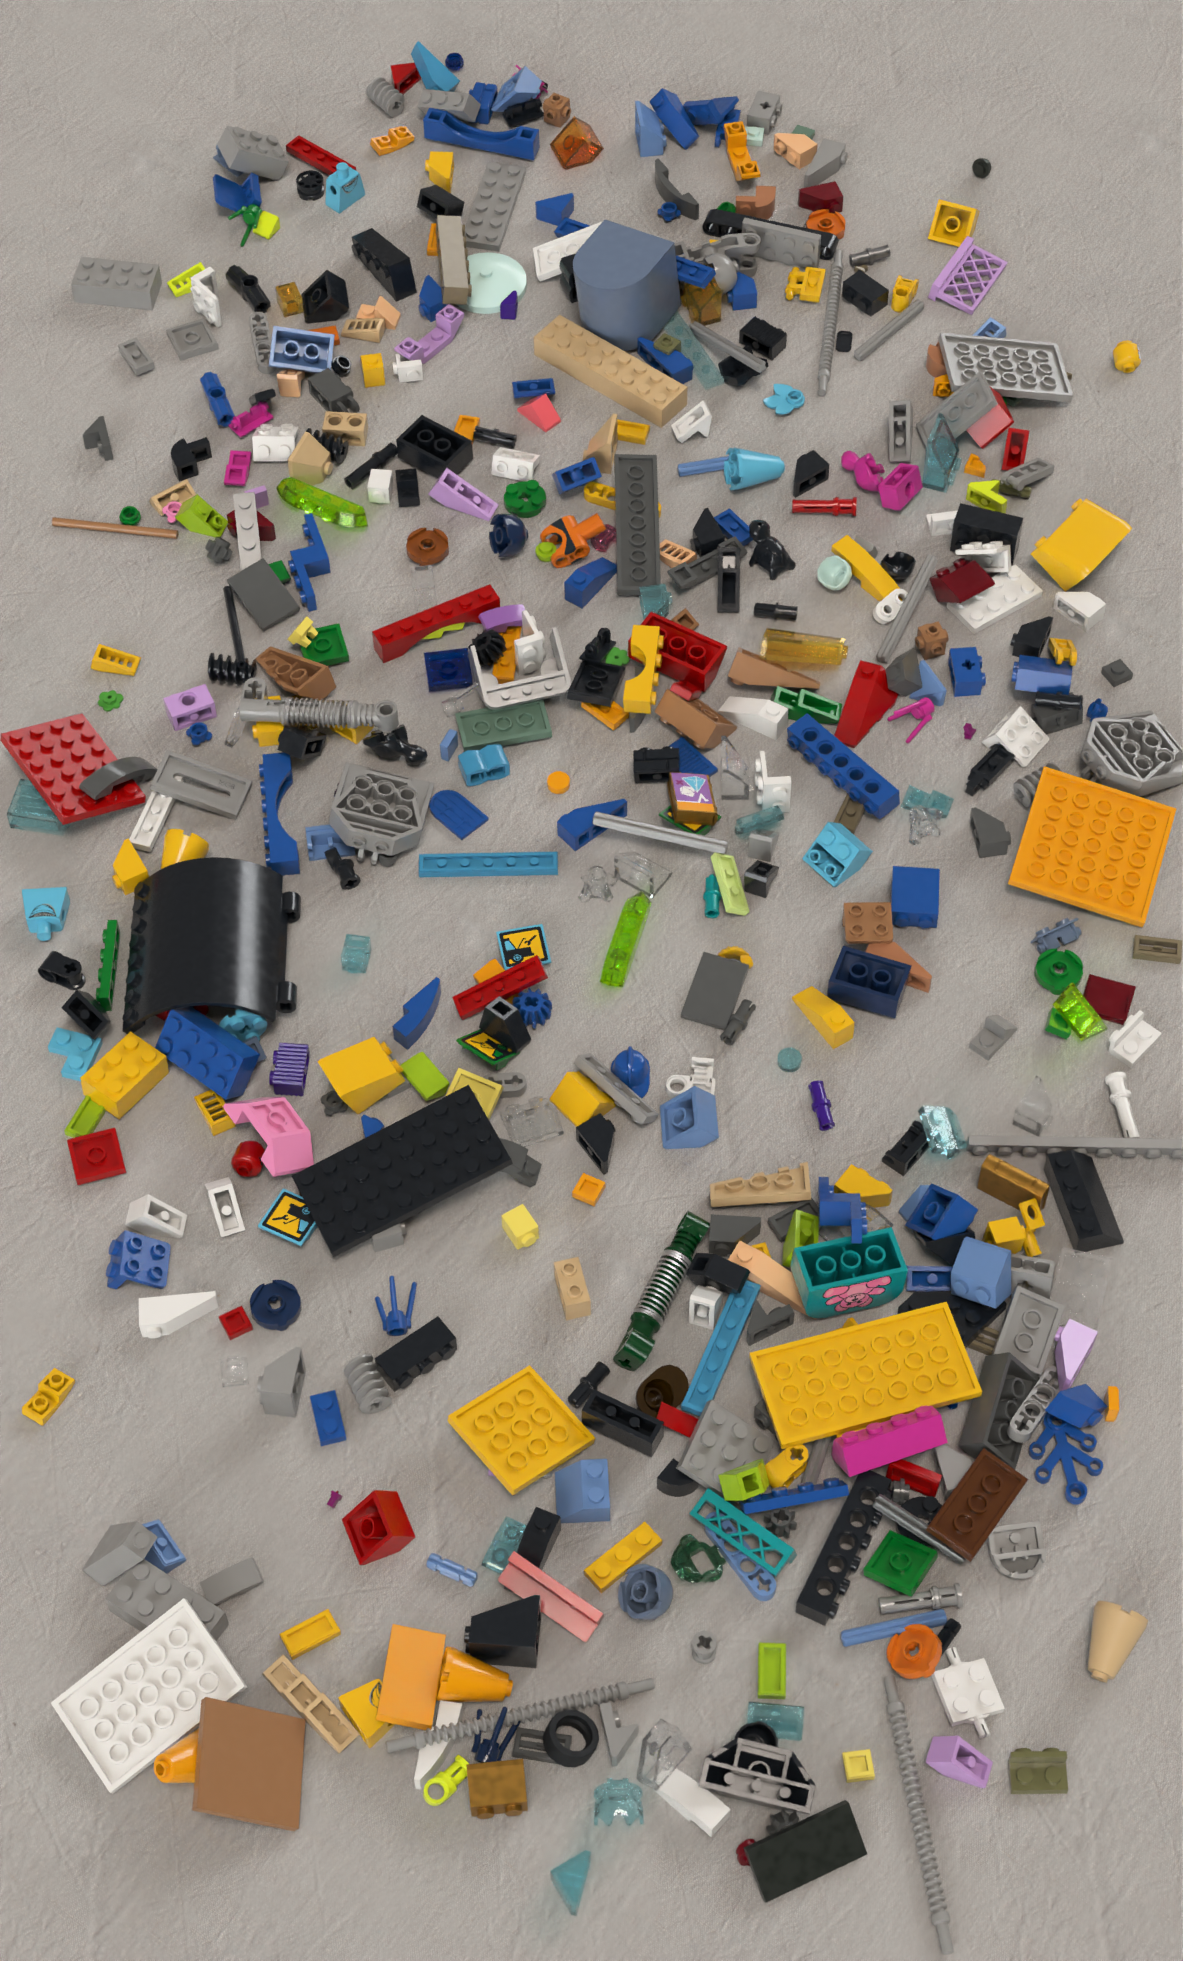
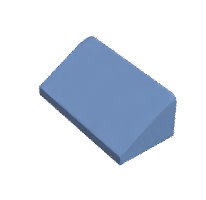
M159 1519L142 1524L157 1536L156 1541L145 1556V1560L166 1574L186 1561L185 1556Z

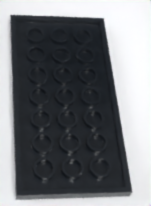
M467 1085L292 1175V1178L330 1252L335 1257L372 1238L373 1235L399 1224L513 1163L473 1091Z

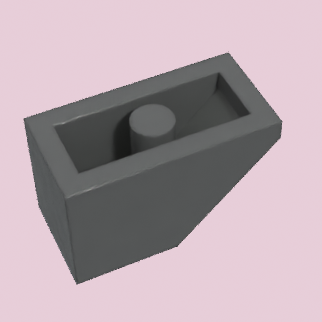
M914 648L896 657L886 668L888 689L905 697L922 688L917 652Z
M976 807L971 808L969 823L979 858L1007 855L1008 845H1011V834L1009 831H1006L1004 822Z
M711 1214L709 1253L725 1256L732 1254L739 1241L746 1244L751 1242L760 1234L761 1217Z

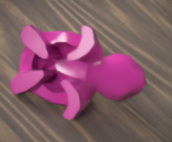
M851 450L844 452L841 456L842 467L848 471H854L856 481L861 488L879 492L878 485L884 480L883 477H880L879 473L885 472L882 464L876 465L871 453L859 458Z

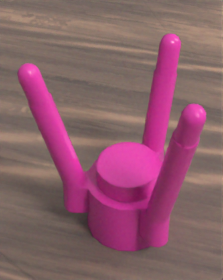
M924 697L913 704L894 711V715L888 717L887 720L892 721L910 712L916 719H923L906 739V743H910L923 726L932 720L930 714L934 712L935 707L929 698Z

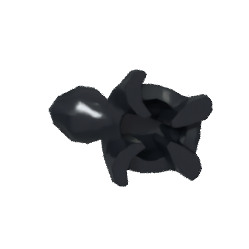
M763 520L752 521L749 525V536L757 545L749 561L750 567L758 563L769 571L770 580H775L778 574L785 569L793 570L796 563L791 559L784 545L777 538L770 536L769 524Z
M404 724L399 725V727L391 731V733H387V735H384L380 730H375L371 732L370 737L363 739L364 745L370 747L383 758L389 759L403 755L408 763L419 765L428 756L427 751L422 747L408 743Z

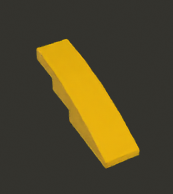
M848 535L832 545L831 552L849 563L852 574L861 581V588L879 602L895 589H900L882 566Z

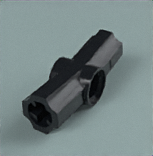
M233 265L229 267L225 274L226 279L242 293V298L249 302L255 312H267L271 304L259 286L258 278L254 275H248L240 266Z

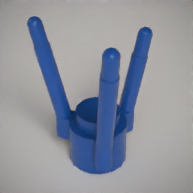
M390 1276L392 1311L388 1313L387 1317L378 1296L375 1297V1301L383 1323V1331H387V1334L390 1336H401L407 1333V1329L411 1328V1316L417 1283H412L405 1316L403 1311L397 1309L394 1276Z

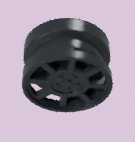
M309 170L297 176V192L301 199L306 201L313 199L315 201L324 195V180L321 173Z

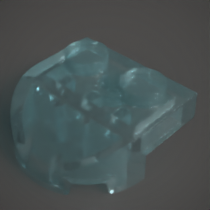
M922 1106L918 1110L931 1153L946 1154L947 1159H952L966 1148L967 1143L960 1122L950 1108L945 1106Z

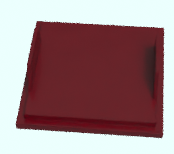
M1089 974L1078 1013L1124 1025L1136 986Z

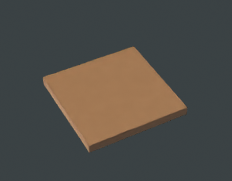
M209 1697L203 1698L200 1710L192 1811L289 1831L299 1829L306 1719Z

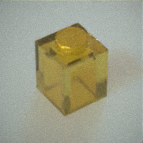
M295 282L275 287L277 302L284 318L303 313L302 297Z

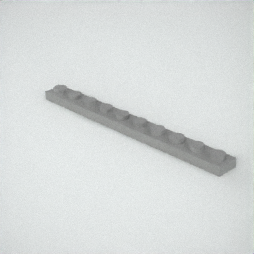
M969 1135L966 1141V1151H973L975 1155H985L988 1152H997L999 1155H1011L1012 1152H1022L1025 1156L1037 1155V1152L1051 1154L1072 1149L1085 1155L1087 1153H1096L1099 1157L1122 1154V1157L1131 1158L1136 1157L1137 1154H1147L1149 1158H1159L1162 1155H1172V1158H1183V1139Z

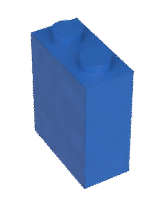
M1019 655V662L1014 661L1011 682H1016L1015 690L1036 693L1038 691L1045 693H1057L1059 691L1069 695L1073 666L1069 665V661L1056 664L1055 659Z
M893 866L890 900L892 925L899 927L937 928L940 869Z

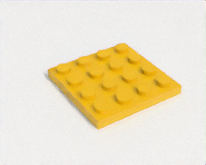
M530 1365L448 1415L447 1420L512 1496L595 1442L593 1434Z

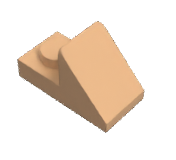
M379 296L376 306L361 304L356 319L383 318L385 319V328L396 330L401 313L382 296Z
M284 369L277 374L280 395L299 398L301 396V381L305 379V372Z

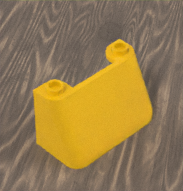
M1079 498L1072 504L1071 508L1073 510L1070 512L1071 515L1049 537L1042 536L1034 544L1036 548L1031 552L1036 561L1065 592L1088 576L1132 530V527L1126 521L1087 498L1083 501Z

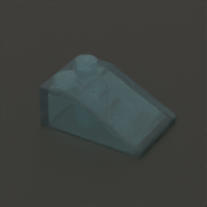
M938 413L927 441L922 486L947 493L949 485L953 486L956 478V473L954 472L955 470L959 471L962 459L959 458L960 449L944 415Z

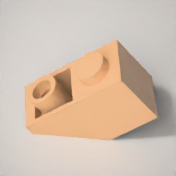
M774 134V151L784 157L790 164H793L800 170L812 162L817 152L818 144L805 134Z

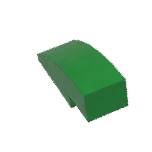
M777 686L770 699L788 708V719L797 721L808 713L821 724H836L839 722L842 704L807 690L801 689L799 693H795Z

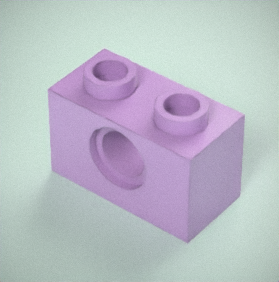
M206 684L163 698L167 716L175 731L189 727L194 723L204 722L217 717L215 703Z

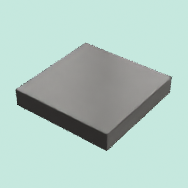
M205 318L166 330L167 336L180 361L219 349L218 343Z

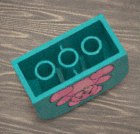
M892 1227L867 1232V1235H862V1243H851V1236L794 1248L790 1267L805 1312L812 1318H827L886 1304L902 1293L908 1273Z

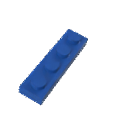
M834 1477L824 1479L822 1484L813 1485L812 1482L800 1483L797 1485L798 1488L787 1490V1487H777L771 1490L772 1493L759 1494L739 1501V1506L744 1514L849 1496L848 1485L844 1481L839 1480V1478Z

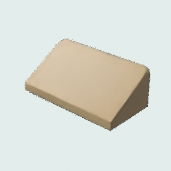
M186 479L151 497L149 502L162 517L165 515L162 509L168 503L176 501L182 504L195 496L196 493Z

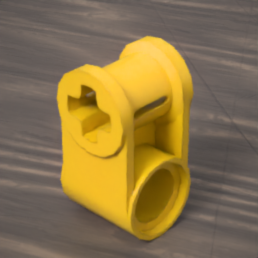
M901 275L898 276L892 293V310L901 313L911 304L917 293L918 279L913 281L905 279Z
M803 1444L786 1448L765 1465L772 1488H788L797 1477L805 1472L809 1454Z

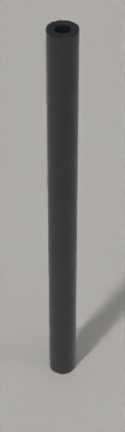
M225 586L223 592L237 666L244 668L246 660L233 592L230 586Z

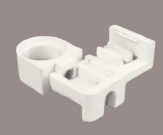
M692 1057L691 1069H694V1074L690 1076L673 1075L669 1077L666 1082L667 1095L673 1099L693 1086L714 1095L715 1079L712 1078L714 1059ZM674 1083H680L684 1088L681 1091H673L670 1086Z

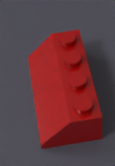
M650 612L641 625L660 626V635L664 636L663 649H659V654L662 655L661 668L657 667L656 670L676 680H686L705 692L716 678L726 653L727 645ZM630 637V639L628 640V657L643 664L639 659L631 656Z

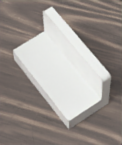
M958 510L927 514L926 521L931 536L951 534Z

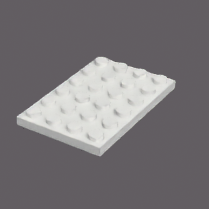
M183 1598L52 1701L51 1704L108 1791L114 1794L150 1766L158 1755L199 1727L201 1700L203 1698L209 1697L230 1702L248 1687L188 1600Z

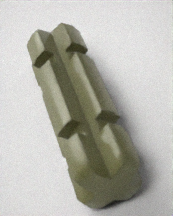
M999 480V490L1002 493L1015 496L1021 495L1020 497L1024 498L1030 497L1031 487L1024 486L1021 491L1013 488V485H1006Z

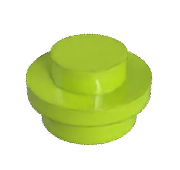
M542 542L536 546L535 553L539 560L549 562L557 548L551 542Z

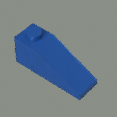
M662 88L649 102L659 119L682 147L687 150L699 135L677 94Z
M642 337L637 338V354L648 365L681 384L692 380L693 363L681 352L675 350L670 355H667L653 348V341Z
M601 557L576 569L564 582L565 600L583 609L617 573V565Z
M625 799L577 808L568 814L562 815L557 821L558 836L576 852L608 829L593 824L595 812L624 818L627 816V801Z

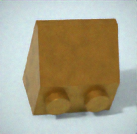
M523 1759L466 1765L472 1817L477 1816L479 1819H489L494 1814L505 1813L507 1816H517L522 1814V1811H528Z

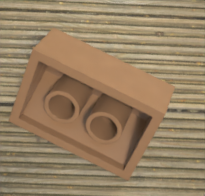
M670 689L666 690L654 711L661 716L660 720L676 727L678 734L690 737L694 740L692 743L703 750L705 748L714 749L737 729L736 725L700 699L687 701L670 691Z

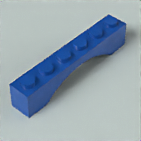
M429 108L423 119L424 138L530 160L535 159L540 148L539 129L519 126L504 132L484 131L461 122L448 111Z
M284 752L262 754L263 764H259L260 778L264 777V781L260 782L261 795H265L266 799L261 800L263 813H267V817L263 818L264 831H268V835L264 836L265 849H269L270 854H265L266 866L283 876L300 874L297 842L283 829L278 819L281 800L293 784L291 758L289 754Z

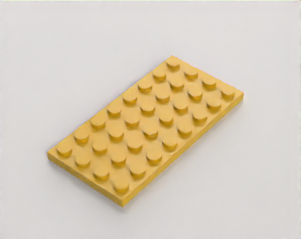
M947 1302L750 1352L749 1354L781 1449L864 1428L871 1423H882L891 1420V1417L894 1415L914 1412L920 1406L939 1408L982 1395L980 1384Z

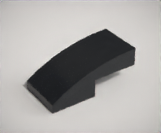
M416 468L395 470L399 507L419 506L420 499Z

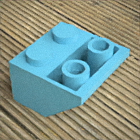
M827 822L802 859L833 887H837L858 872L873 851L841 823Z

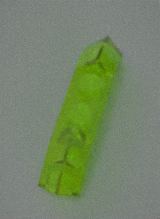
M292 477L284 478L276 487L279 495L285 502L308 514L312 513L327 522H332L346 528L358 529L368 527L364 508L358 504Z
M642 891L629 897L622 909L600 979L601 983L608 986H625L651 907V901Z

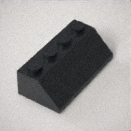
M1072 1149L1047 1154L1044 1172L1075 1254L1123 1244V1237L1092 1157Z

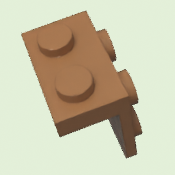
M891 902L844 903L842 926L845 927L846 942L849 944L892 943Z

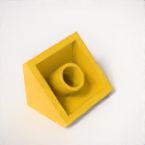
M580 1071L567 1072L549 1099L576 1127L599 1113L604 1116L617 1106L610 1095L599 1090L596 1086L597 1084L591 1078L581 1074Z

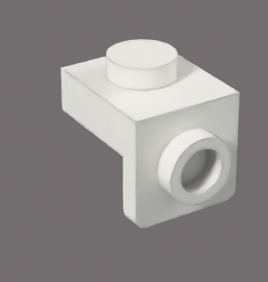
M395 354L396 362H392L393 374H398L399 383L423 380L421 359L401 362L400 354Z

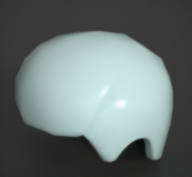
M837 555L827 557L821 562L817 570L818 580L825 587L834 591L843 589L852 577L849 563Z

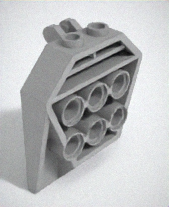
M1152 711L1092 719L1081 752V757L1087 764L1081 773L1084 779L1088 780L1095 774L1090 781L1139 797L1183 783V749Z
M346 762L331 807L329 824L346 845L359 848L357 860L362 861L364 859L365 850L373 851L371 864L376 865L379 853L393 856L419 845L434 783Z

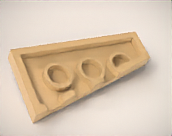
M808 1162L800 1163V1168L789 1170L788 1166L778 1168V1173L765 1175L764 1172L756 1173L747 1180L738 1177L710 1184L711 1207L811 1200Z

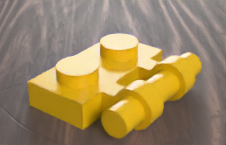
M793 267L788 275L789 284L785 288L786 299L792 300L796 294H800L799 300L820 302L826 269L806 267L805 272H801L798 267Z

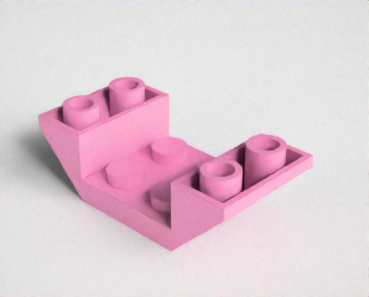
M261 1097L224 1104V1110L235 1124L251 1122L268 1146L261 1161L273 1177L300 1172L314 1165L310 1130L285 1097Z

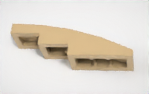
M284 1654L262 1673L264 1678L303 1719H306L305 1721L338 1754L360 1735L323 1692L320 1693L303 1673L301 1674Z

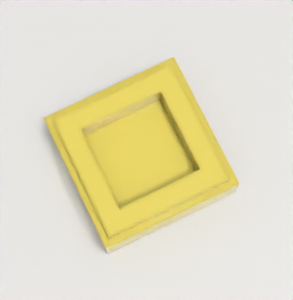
M870 1749L842 1753L846 1783L874 1780L875 1774Z

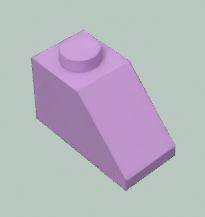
M959 1736L933 1737L926 1763L943 1776L980 1788H986L993 1764L990 1759Z

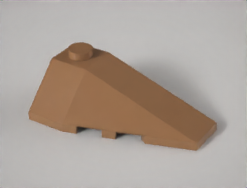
M271 646L255 658L262 669L283 690L290 693L321 700L336 688L329 667Z
M738 647L728 673V677L731 678L730 681L740 686H743L745 683L748 685L819 689L820 687L819 681L796 671L789 672L787 668L778 663H766L767 660L764 657Z

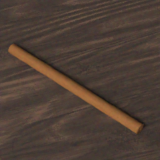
M52 518V526L178 538V530Z

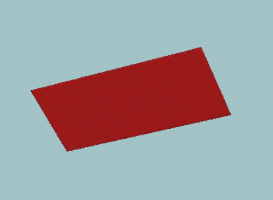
M661 1402L656 1418L663 1421L664 1426L689 1438L699 1420L664 1402Z

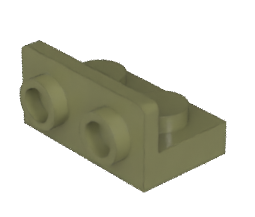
M1019 1748L1014 1752H1010L1008 1769L1011 1794H1067V1751H1059L1058 1748H1046L1043 1751Z

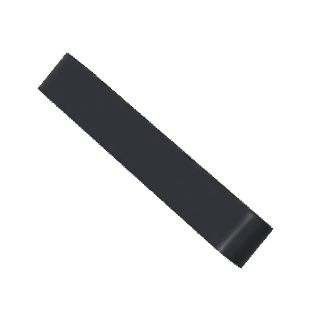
M711 209L702 226L706 234L721 238L728 234L742 233V222L744 218L819 234L821 235L820 259L823 260L833 258L839 243L837 236L832 233L719 209Z

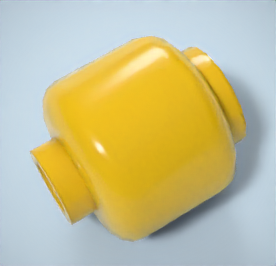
M1129 340L1118 343L1113 350L1115 368L1124 373L1135 371L1141 364L1139 346Z

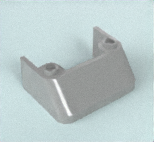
M557 627L552 628L549 637L554 658L547 659L541 664V675L508 683L498 684V680L493 674H482L475 645L470 646L468 654L477 691L486 707L497 710L567 693L571 680Z

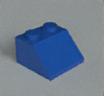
M931 1183L905 1226L933 1240L966 1231L967 1227L973 1222L978 1209L958 1194Z

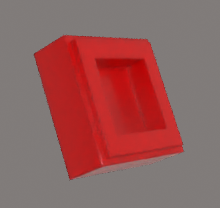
M242 1306L218 1316L229 1340L253 1330L252 1324Z

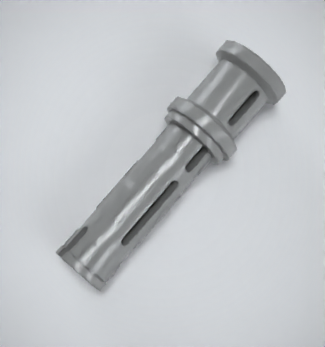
M954 1583V1586L944 1588L932 1586L929 1588V1591L914 1593L912 1597L903 1594L878 1598L881 1615L932 1607V1610L955 1605L958 1608L963 1607L959 1583Z

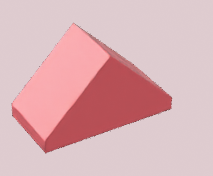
M547 394L531 398L517 408L520 414L544 432L549 431L561 422Z

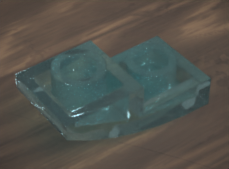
M909 785L900 807L930 817L946 818L954 799L935 790L928 794Z
M506 1516L482 1561V1566L501 1574L508 1565V1558L513 1551L517 1553L527 1525Z

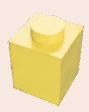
M523 1204L501 1215L502 1228L517 1250L522 1247H529L539 1239L538 1225Z

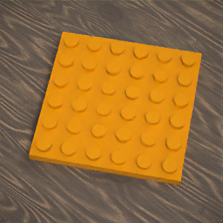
M1044 766L1008 884L1143 928L1176 808Z

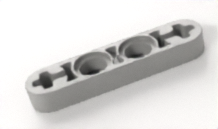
M254 312L249 316V324L258 369L261 373L270 374L276 370V367H269V364L264 362L267 359L269 362L271 334L267 316L263 312ZM258 321H260L261 326H257ZM259 334H265V335H266L265 337H262V338L256 337V336L259 335ZM261 348H268V349H269L268 351H265V352L259 351Z
M1056 1366L1048 1367L1012 1417L1007 1434L1013 1441L1023 1443L1029 1440L1047 1414L1045 1409L1060 1392ZM1053 1378H1056L1057 1380L1055 1381L1053 1386H1051L1049 1384L1050 1381ZM1044 1392L1050 1397V1399H1041L1040 1397H1038L1037 1393ZM1025 1409H1034L1038 1416H1030ZM1022 1422L1025 1423L1026 1425L1024 1429H1022L1021 1431L1017 1430L1021 1426Z

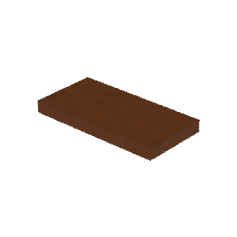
M983 1448L928 1525L926 1531L971 1562L1028 1479Z

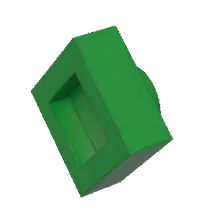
M1052 1007L1048 1013L1045 1031L1067 1040L1071 1035L1074 1016Z

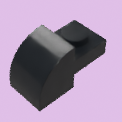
M674 1458L657 1477V1489L673 1497L689 1495L698 1488V1482L676 1469L679 1462Z

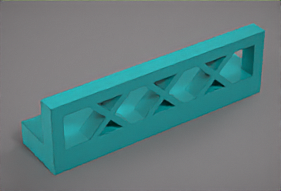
M709 1488L689 1513L694 1519L775 1577L779 1575L787 1562L791 1564L797 1556L795 1549ZM705 1504H708L716 1510L717 1517L705 1519L698 1513ZM730 1520L738 1526V1533L726 1534L723 1532L721 1521ZM713 1522H718V1527H716V1526H715L714 1524H712V1523H713ZM751 1535L757 1539L760 1548L748 1550L744 1547L743 1536ZM739 1537L740 1543L734 1540L733 1538ZM773 1551L782 1557L775 1568L766 1562L764 1552ZM761 1553L762 1559L755 1554Z

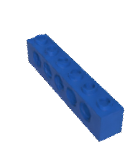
M808 713L787 728V742L790 747L801 752L803 757L808 762L815 764L823 775H828L838 788H843L849 794L853 801L863 804L864 809L870 815L873 814L880 820L900 805L899 790Z

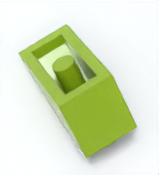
M797 1209L794 1211L783 1244V1266L791 1267L794 1248L818 1243V1216Z

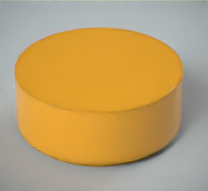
M553 772L547 778V787L552 793H565L570 787V778L564 772Z

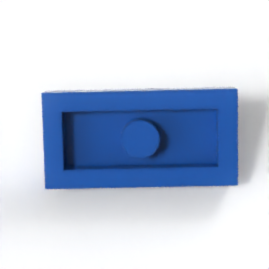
M730 508L714 517L722 533L728 539L735 536L743 546L753 541L749 536V526Z
M333 1390L310 1396L321 1446L346 1441L336 1391Z

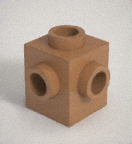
M554 92L548 99H545L542 106L544 122L561 128L570 118V99Z
M939 621L918 627L915 644L924 660L945 655L946 642L949 640L948 633L945 629H942Z

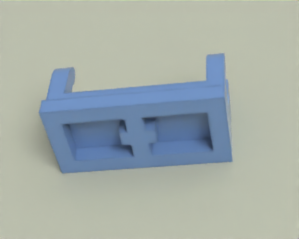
M330 824L305 827L309 861L327 859L324 852L333 847H336L340 857L355 856L354 847L346 845Z

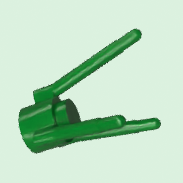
M250 204L247 207L242 206L240 210L228 217L231 220L243 214V219L248 224L240 244L241 247L244 246L252 227L254 229L257 228L260 215L263 212L255 204Z

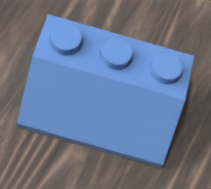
M273 326L269 367L320 373L327 368L331 370L335 335Z

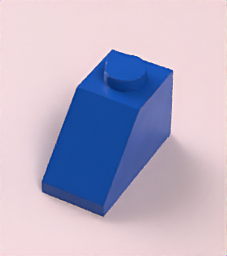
M430 275L426 276L419 295L420 305L418 308L422 316L433 322L436 320V314L448 304L442 303L441 287Z
M1087 1384L1060 1391L1045 1410L1063 1421L1082 1428L1089 1425L1093 1427L1103 1418L1102 1412L1106 1409L1107 1405Z

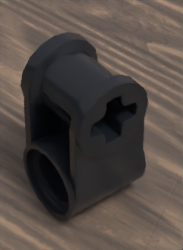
M51 951L38 968V973L43 979L66 987L69 990H78L86 982L84 974L81 973L82 966L80 962L56 951Z

